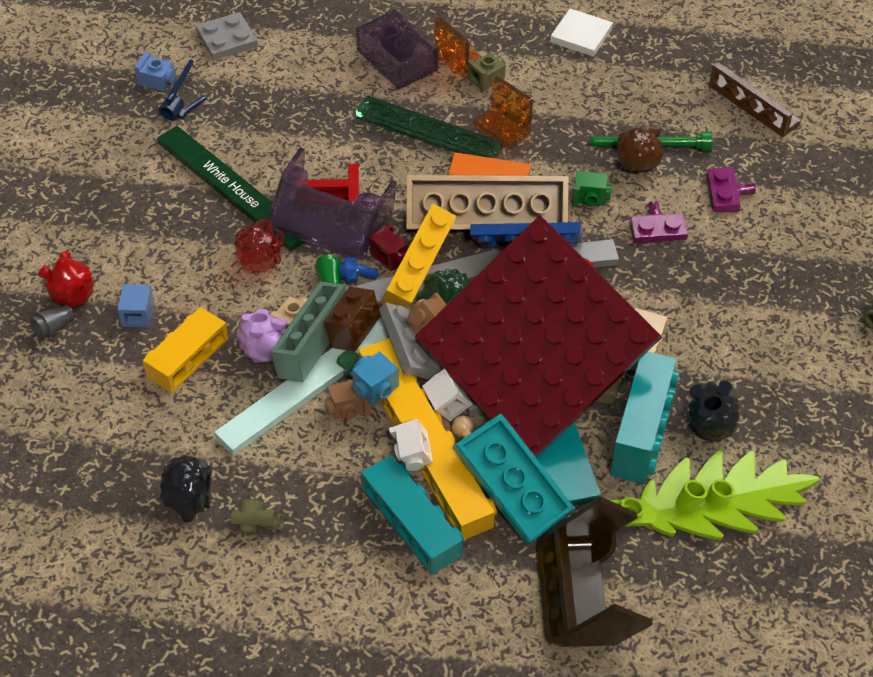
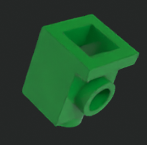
M576 171L573 207H578V203L590 206H604L605 200H610L612 185L607 184L608 174Z

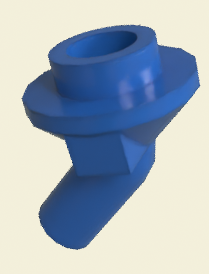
M346 257L344 258V263H340L339 266L340 277L342 280L345 279L347 284L358 282V275L372 280H376L378 277V270L358 264L356 258Z

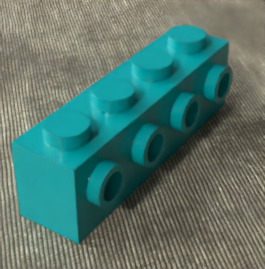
M390 455L361 472L362 490L431 575L462 557L464 539L457 527L450 526L442 509L430 502L423 486L419 483L415 484L403 463H398Z

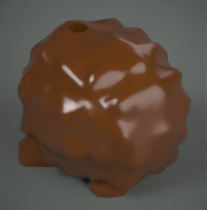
M635 128L619 134L616 149L617 157L625 169L630 172H649L660 165V160L664 155L662 142L657 139L661 134L660 129L643 130L642 128Z

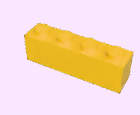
M434 204L431 205L380 304L383 305L386 302L409 309L457 217L456 215Z

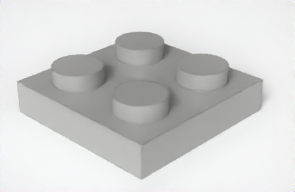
M240 12L196 25V31L213 60L258 47L256 37Z

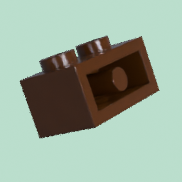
M349 287L323 321L331 348L356 352L381 317L380 306L374 290Z

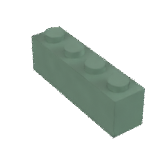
M320 281L271 350L278 378L300 382L305 381L330 344L323 321L346 292L345 284Z

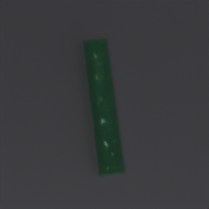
M368 95L356 110V118L455 153L496 159L503 148L502 141Z

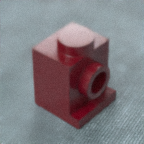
M388 224L369 237L370 255L391 272L398 268L408 247L406 241L401 236L393 233V226Z

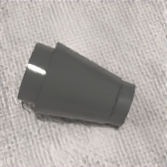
M68 305L35 313L34 317L30 319V325L38 338H50L74 319V313Z

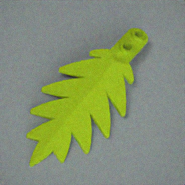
M718 450L702 467L695 480H690V459L686 457L668 475L657 495L655 481L650 480L644 488L640 499L626 497L623 500L610 501L637 513L638 518L625 526H650L655 531L667 536H674L676 533L674 528L697 536L721 540L724 536L723 533L710 522L730 529L755 534L758 531V527L743 514L755 518L783 522L786 516L771 503L804 505L806 499L798 492L818 483L820 477L805 474L788 475L787 461L783 459L767 468L755 478V453L750 451L735 464L726 479L723 480V452Z

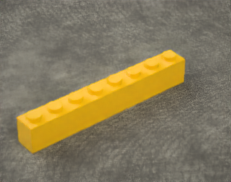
M387 338L358 349L359 359L366 355L372 357L380 351L399 368V387L393 390L387 398L380 399L379 401L394 426L418 419L427 430L433 463L425 465L420 469V472L452 527L455 526L459 529L464 540L494 528V516L497 515L494 502L491 498L485 497L482 492V486L452 449L456 444L455 439L449 430L446 431L444 429L441 415L430 406V400L423 388L420 389L416 376L404 374L391 339Z

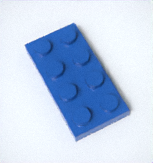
M581 222L549 223L572 247L577 246V242H583ZM531 223L470 224V235L476 244H480V247L495 248L497 243H507V245L511 243Z

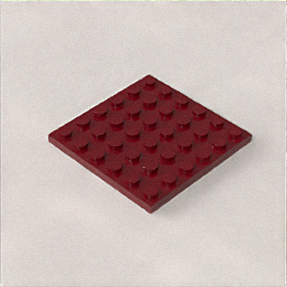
M541 215L415 335L418 341L491 419L499 414L504 416L536 458L662 339V336Z

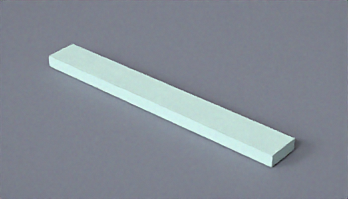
M382 316L358 349L390 338ZM331 348L319 358L304 382L285 381L214 432L215 438L231 454H237L328 388V385H332L350 372L359 360L358 349L354 352Z

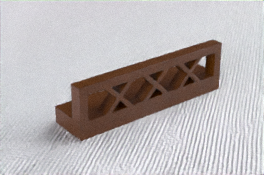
M719 62L713 64L709 87L781 137L786 136L799 127L801 120L794 116L791 111Z

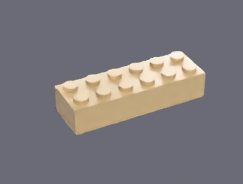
M407 175V229H419L432 204L457 216L451 229H470V224L532 223L539 215L548 223L568 222L569 176Z

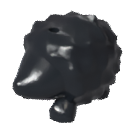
M720 381L719 386L713 382H708L703 387L697 384L689 390V394L694 398L688 405L691 424L704 440L720 442L732 436L734 429L737 427L739 406L737 405V398L729 394L732 384L728 381Z
M187 455L172 458L168 465L164 466L163 473L161 474L160 499L166 507L172 508L180 514L182 520L186 523L192 522L198 512L204 511V507L210 508L212 494L209 490L212 467L205 461H200L196 457Z

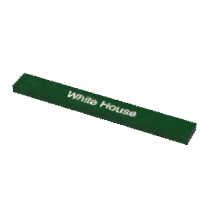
M175 126L157 137L160 146L288 251L292 252L311 239L308 230L180 127Z

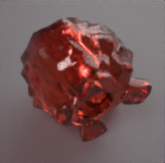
M262 218L249 227H243L240 232L235 234V255L238 258V264L244 270L256 273L267 272L271 268H276V264L281 263L280 246L285 244V239L282 232L274 236L272 220Z

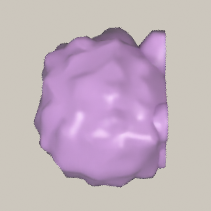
M258 309L254 313L243 314L240 317L239 329L236 331L240 349L254 363L273 362L271 350L285 332L287 320L269 315L267 309Z

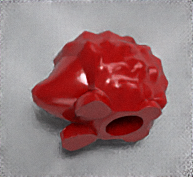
M68 251L60 254L52 270L46 265L39 270L38 276L46 279L44 287H46L51 301H55L61 304V306L68 305L71 309L86 304L88 298L93 294L94 282L89 267L85 266L82 261L72 260L71 253Z

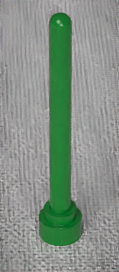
M701 131V134H696V137H657L662 142V147H695L696 149H701V152L712 151V131ZM592 137L589 142L593 147H617L618 137Z

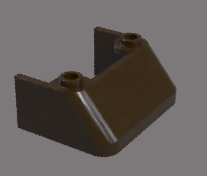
M601 496L545 531L540 537L537 545L545 636L549 643L559 647L613 646L653 625L651 618L617 604H613L608 608L605 606L600 564L609 559L616 550L615 531L637 519L636 512Z

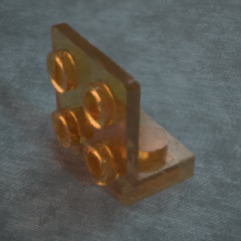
M439 16L435 18V56L438 60L444 61L450 66L454 73H458L461 77L467 79L468 61L470 59L475 61L482 56L470 47V42L467 38Z
M495 76L492 79L491 108L474 119V126L511 150L531 136L533 99L512 86L509 82L499 76Z

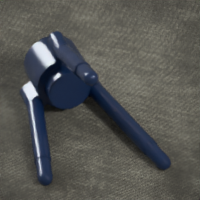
M192 59L189 60L167 98L158 108L161 116L171 121H174L177 117L183 119L188 112L207 99L206 96H202L186 108H183V100L176 95L194 63Z

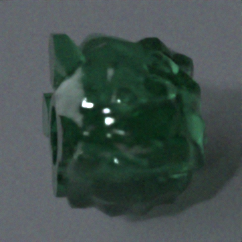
M457 269L438 270L426 276L423 291L416 297L417 302L421 299L429 300L434 293H438L443 301L448 304L471 280L468 279L466 273H460Z

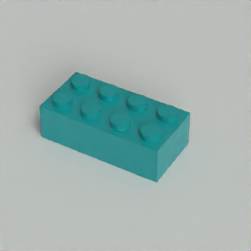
M647 352L639 360L616 439L610 476L646 484L648 474L654 475L657 457L661 450L664 431L669 419L670 408L675 396L676 389L674 388H676L680 372L674 370L676 358Z

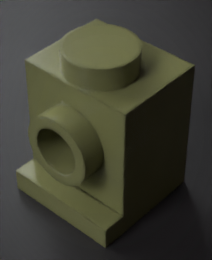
M491 53L475 61L470 59L467 64V79L483 92L505 80L506 63L501 56L495 57Z

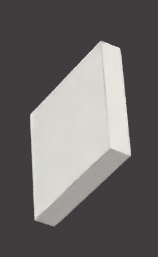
M569 9L552 33L550 42L594 57L611 32L613 22Z

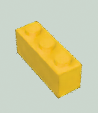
M202 307L198 308L193 314L187 316L174 332L169 333L159 346L148 352L143 359L146 377L173 393L228 340L226 322Z

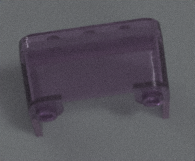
M300 147L281 174L269 213L270 227L277 232L348 258L360 259L365 257L370 250L369 237L385 226L394 211L397 181L391 180L382 196L367 192L358 195L354 202L341 199L306 186L308 183V173L304 169L305 149Z

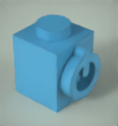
M380 351L372 357L366 355L359 359L350 372L353 376L352 387L354 392L360 398L364 397L371 405L380 399L387 398L393 390L399 387V368Z

